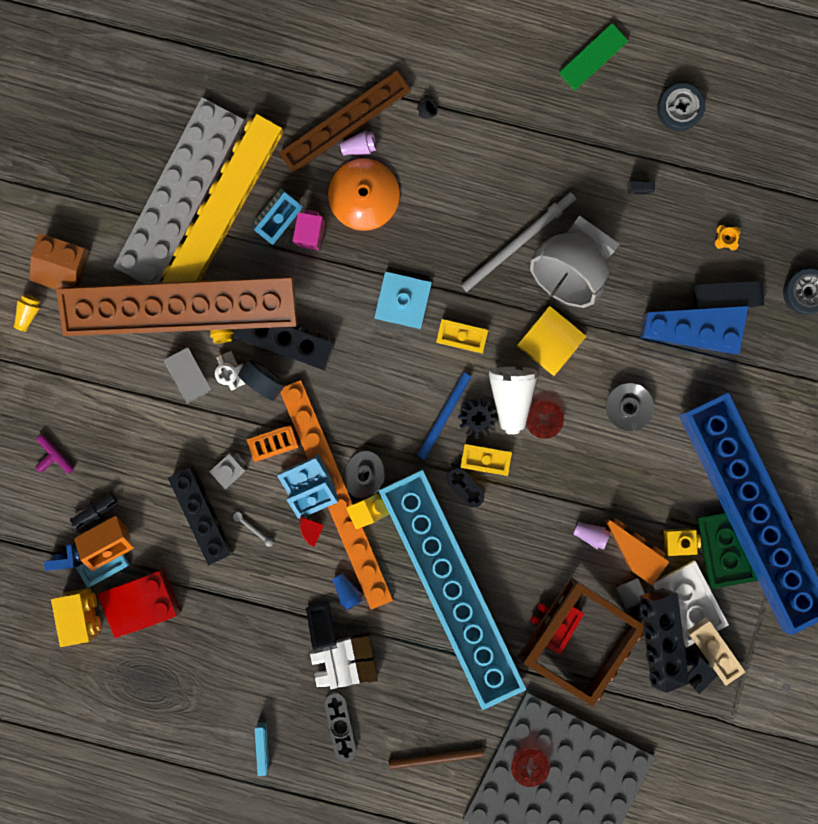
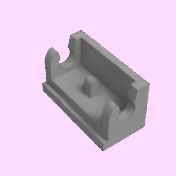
M189 348L164 359L168 371L187 404L211 390Z

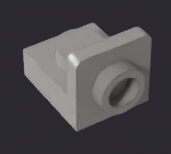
M230 452L209 472L224 489H227L247 471V468L244 466L247 463L238 453L234 455Z

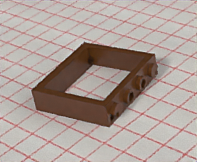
M570 577L518 654V657L525 665L593 707L602 698L608 683L615 679L617 670L622 662L629 658L635 643L643 637L644 627L639 620L575 578ZM581 594L587 596L630 625L585 692L537 662V659Z

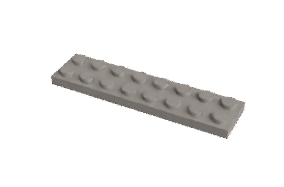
M201 98L114 264V268L142 283L162 282L163 271L167 265L172 263L175 257L174 252L178 245L183 242L189 225L195 219L199 207L207 196L245 123L244 119Z

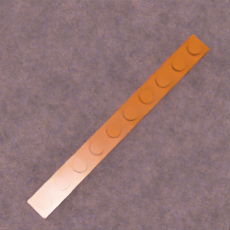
M300 380L285 386L280 393L306 456L309 459L319 454L336 489L339 501L328 506L370 609L372 610L393 601V598L364 528L355 529L346 509L353 502L303 382Z

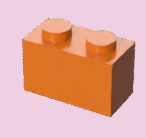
M117 516L74 538L80 560L91 571L134 549L127 527Z

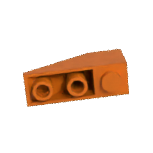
M607 518L605 522L629 569L653 586L669 563V561L664 559L666 553L656 546L650 549L644 544L646 539L636 532L630 535L625 531L627 527L616 518L613 521Z

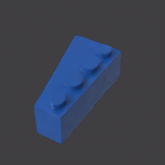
M748 306L648 312L643 316L640 338L732 355L740 354Z

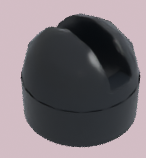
M431 98L422 100L417 106L418 115L423 119H430L438 113L437 105Z

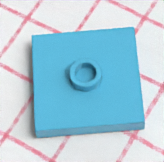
M385 272L374 319L421 329L432 282Z

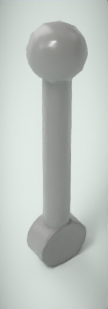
M241 512L233 514L235 521L243 523L265 541L264 543L267 547H271L274 544L272 538H267L246 521Z

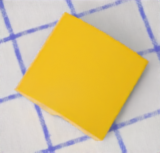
M549 306L517 346L555 376L583 342L586 335Z

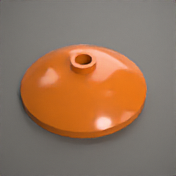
M356 159L344 164L336 171L329 185L328 199L332 212L341 223L354 230L369 231L383 226L393 217L399 205L400 190L394 174L384 164L372 159ZM362 188L368 190V194L364 197L359 195V190Z

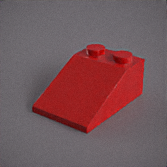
M164 568L97 594L114 639L161 623L181 613Z

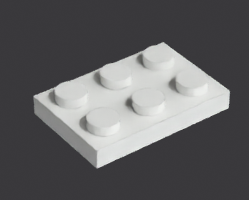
M693 560L662 576L653 584L655 590L665 588L678 593L685 647L695 643L687 630L705 617L709 619L716 631L729 625L696 561Z

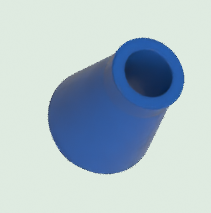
M344 573L332 580L341 606H344L346 610L353 608L363 601L361 598L362 593Z

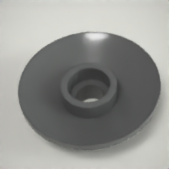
M622 384L613 389L607 398L606 413L608 419L615 427L621 430H639L646 426L653 416V398L644 387L638 384ZM628 402L633 405V409L630 412H627L624 408Z
M362 451L354 455L348 462L344 472L346 489L352 496L360 499H366L375 495L381 488L385 478V467L382 459L370 451Z

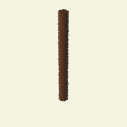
M483 747L393 759L388 760L389 770L480 758L484 757Z

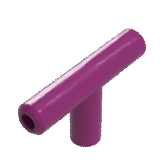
M44 434L37 437L36 441L48 452V455L35 466L36 470L42 473L56 461L67 474H70L74 470V466Z

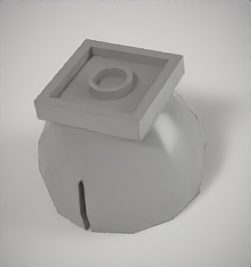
M579 216L567 233L555 235L547 239L535 251L531 259L530 271L536 282L549 295L567 273L566 278L553 297L567 305L585 308L593 305L601 297L609 276L608 258L617 249L619 243Z

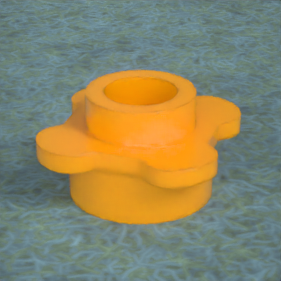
M724 225L717 227L718 237L715 241V246L718 249L725 247L732 251L736 250L739 246L737 242L740 229L738 227L726 228Z

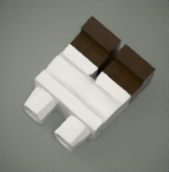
M369 632L336 640L338 646L336 649L314 654L313 650L310 651L312 665L324 662L326 665V671L314 674L317 687L330 686V689L358 683L378 681Z

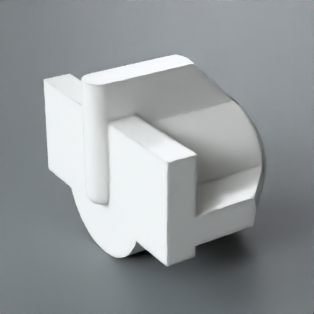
M232 351L216 357L219 366L215 370V377L219 383L228 385L231 391L245 384L238 376L244 363L237 365Z

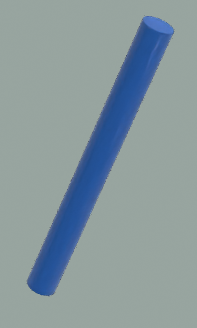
M463 372L417 456L424 460L426 459L472 376Z

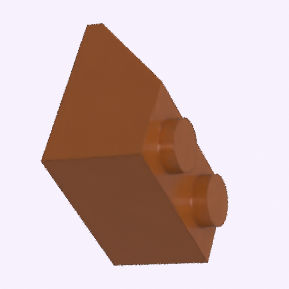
M38 233L31 253L30 281L53 289H58L59 287H79L91 251Z

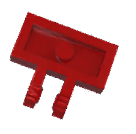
M539 603L537 606L545 614L549 610V607L542 603ZM573 606L546 647L561 655L585 613ZM537 616L530 618V621L536 625H539L542 620Z

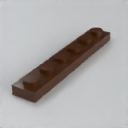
M395 71L283 149L279 154L294 174L405 97L411 90L399 72Z

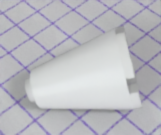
M515 367L494 368L492 371H489V378L500 427L506 430L507 434H519L520 430H523L526 425L537 380V370L523 367V371L515 370Z

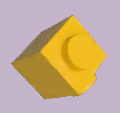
M380 493L346 507L355 529L372 524L389 515Z
M695 529L663 530L664 553L666 555H697V548L701 547V538Z

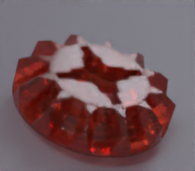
M539 401L531 405L526 426L529 432L537 438H552L562 429L564 416L561 409L555 403ZM538 411L543 415L553 413L548 419L551 428L545 424L536 426L540 421Z
M530 747L529 749L520 750L513 757L511 771L514 779L519 784L525 787H536L547 779L550 765L547 757L541 750ZM530 758L533 761V765L537 766V768L532 770L531 777H529L526 768L520 767L528 765Z

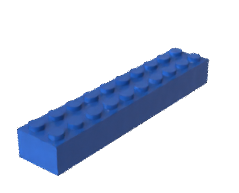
M730 394L719 395L680 414V420L783 633L794 635L818 623V576Z

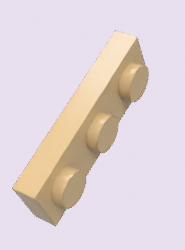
M707 617L687 630L725 685H728L745 673Z

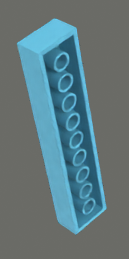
M421 469L379 489V493L482 710L525 691V684L424 470Z

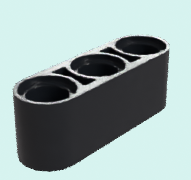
M763 281L693 285L695 309L764 306Z

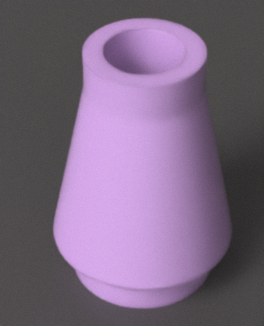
M366 130L340 142L343 156L372 154V151L377 150L374 133L367 132Z
M578 522L574 532L575 536L581 538L597 550L598 548L605 549L611 534L610 531L606 530V527Z

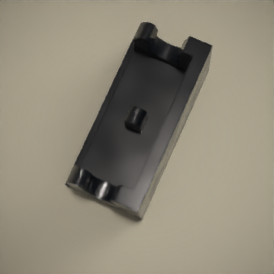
M691 650L686 661L687 666H692L693 668L688 672L687 679L694 690L700 694L718 674L697 653Z

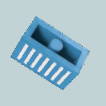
M280 188L251 226L273 245L303 206Z

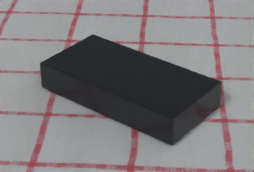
M329 602L306 607L314 654L338 648Z

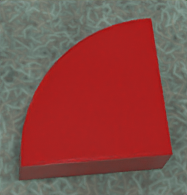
M300 516L299 528L305 542L315 547L324 525Z

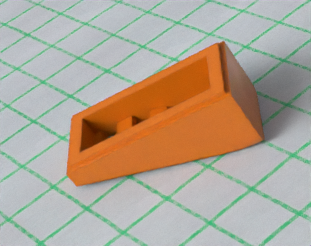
M292 425L247 439L254 462L300 447ZM286 432L290 446H285L281 433ZM275 435H277L281 449L278 450L273 439ZM266 438H268L272 452L269 453L264 441ZM257 441L260 442L263 455L260 456L255 445Z

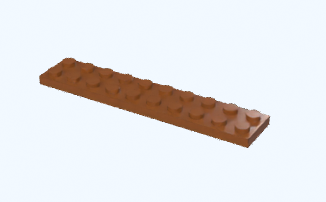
M294 276L59 287L56 289L63 336L292 327L298 325Z

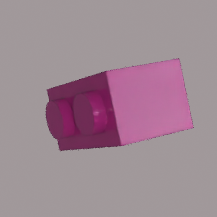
M305 210L304 213L298 212L293 242L297 247L320 251L325 221L319 215V212Z

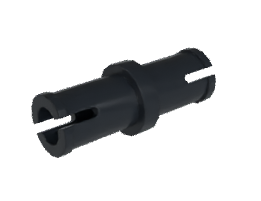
M109 492L95 503H89L86 509L71 517L70 522L74 528L76 527L77 531H80L93 520L98 521L101 519V515L117 506L118 502L114 495L112 496V493Z

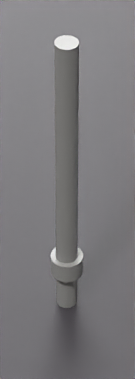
M570 192L557 204L553 203L547 208V212L463 282L461 287L468 292L550 221L558 219L563 214L562 211L572 204L576 197Z

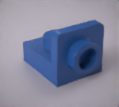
M75 542L66 545L67 558L66 553L51 555L50 560L44 561L45 571L79 566L81 560Z

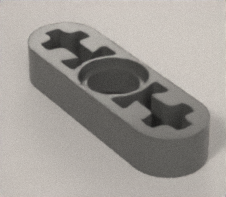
M334 691L327 695L324 706L335 755L340 761L348 762L355 757L357 747L346 697L341 692ZM334 697H336L337 701H342L339 704V713L345 712V715L331 717V715L336 713L334 705H329ZM338 720L345 721L348 726L347 730L343 733H339L334 729V723ZM350 735V738H346V745L348 748H352V750L349 751V755H345L344 752L339 751L343 746L341 738Z

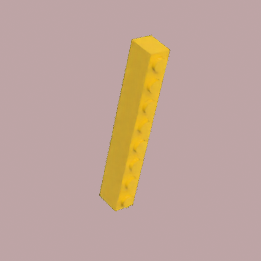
M256 114L254 119H249L244 129L246 134L242 140L238 139L235 143L233 157L230 161L227 160L221 169L223 174L219 182L215 181L209 190L210 198L207 203L203 202L197 212L199 217L195 224L191 223L185 234L188 237L184 244H179L174 252L176 258L172 265H167L163 271L162 277L164 279L162 282L201 281L283 136L284 131L281 127Z

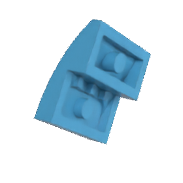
M319 454L284 469L277 475L289 494L286 500L298 519H300V516L305 517L339 501L332 479Z

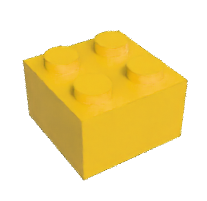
M91 588L64 592L51 599L60 647L86 643L100 634L99 631L102 628L99 616L96 617L95 612L97 599L95 593H92Z

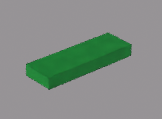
M611 24L559 72V75L575 92L626 45L628 40Z

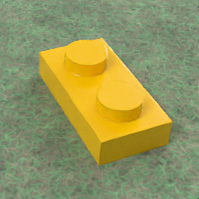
M442 319L436 343L483 354L488 330Z
M464 444L460 468L508 476L512 452Z

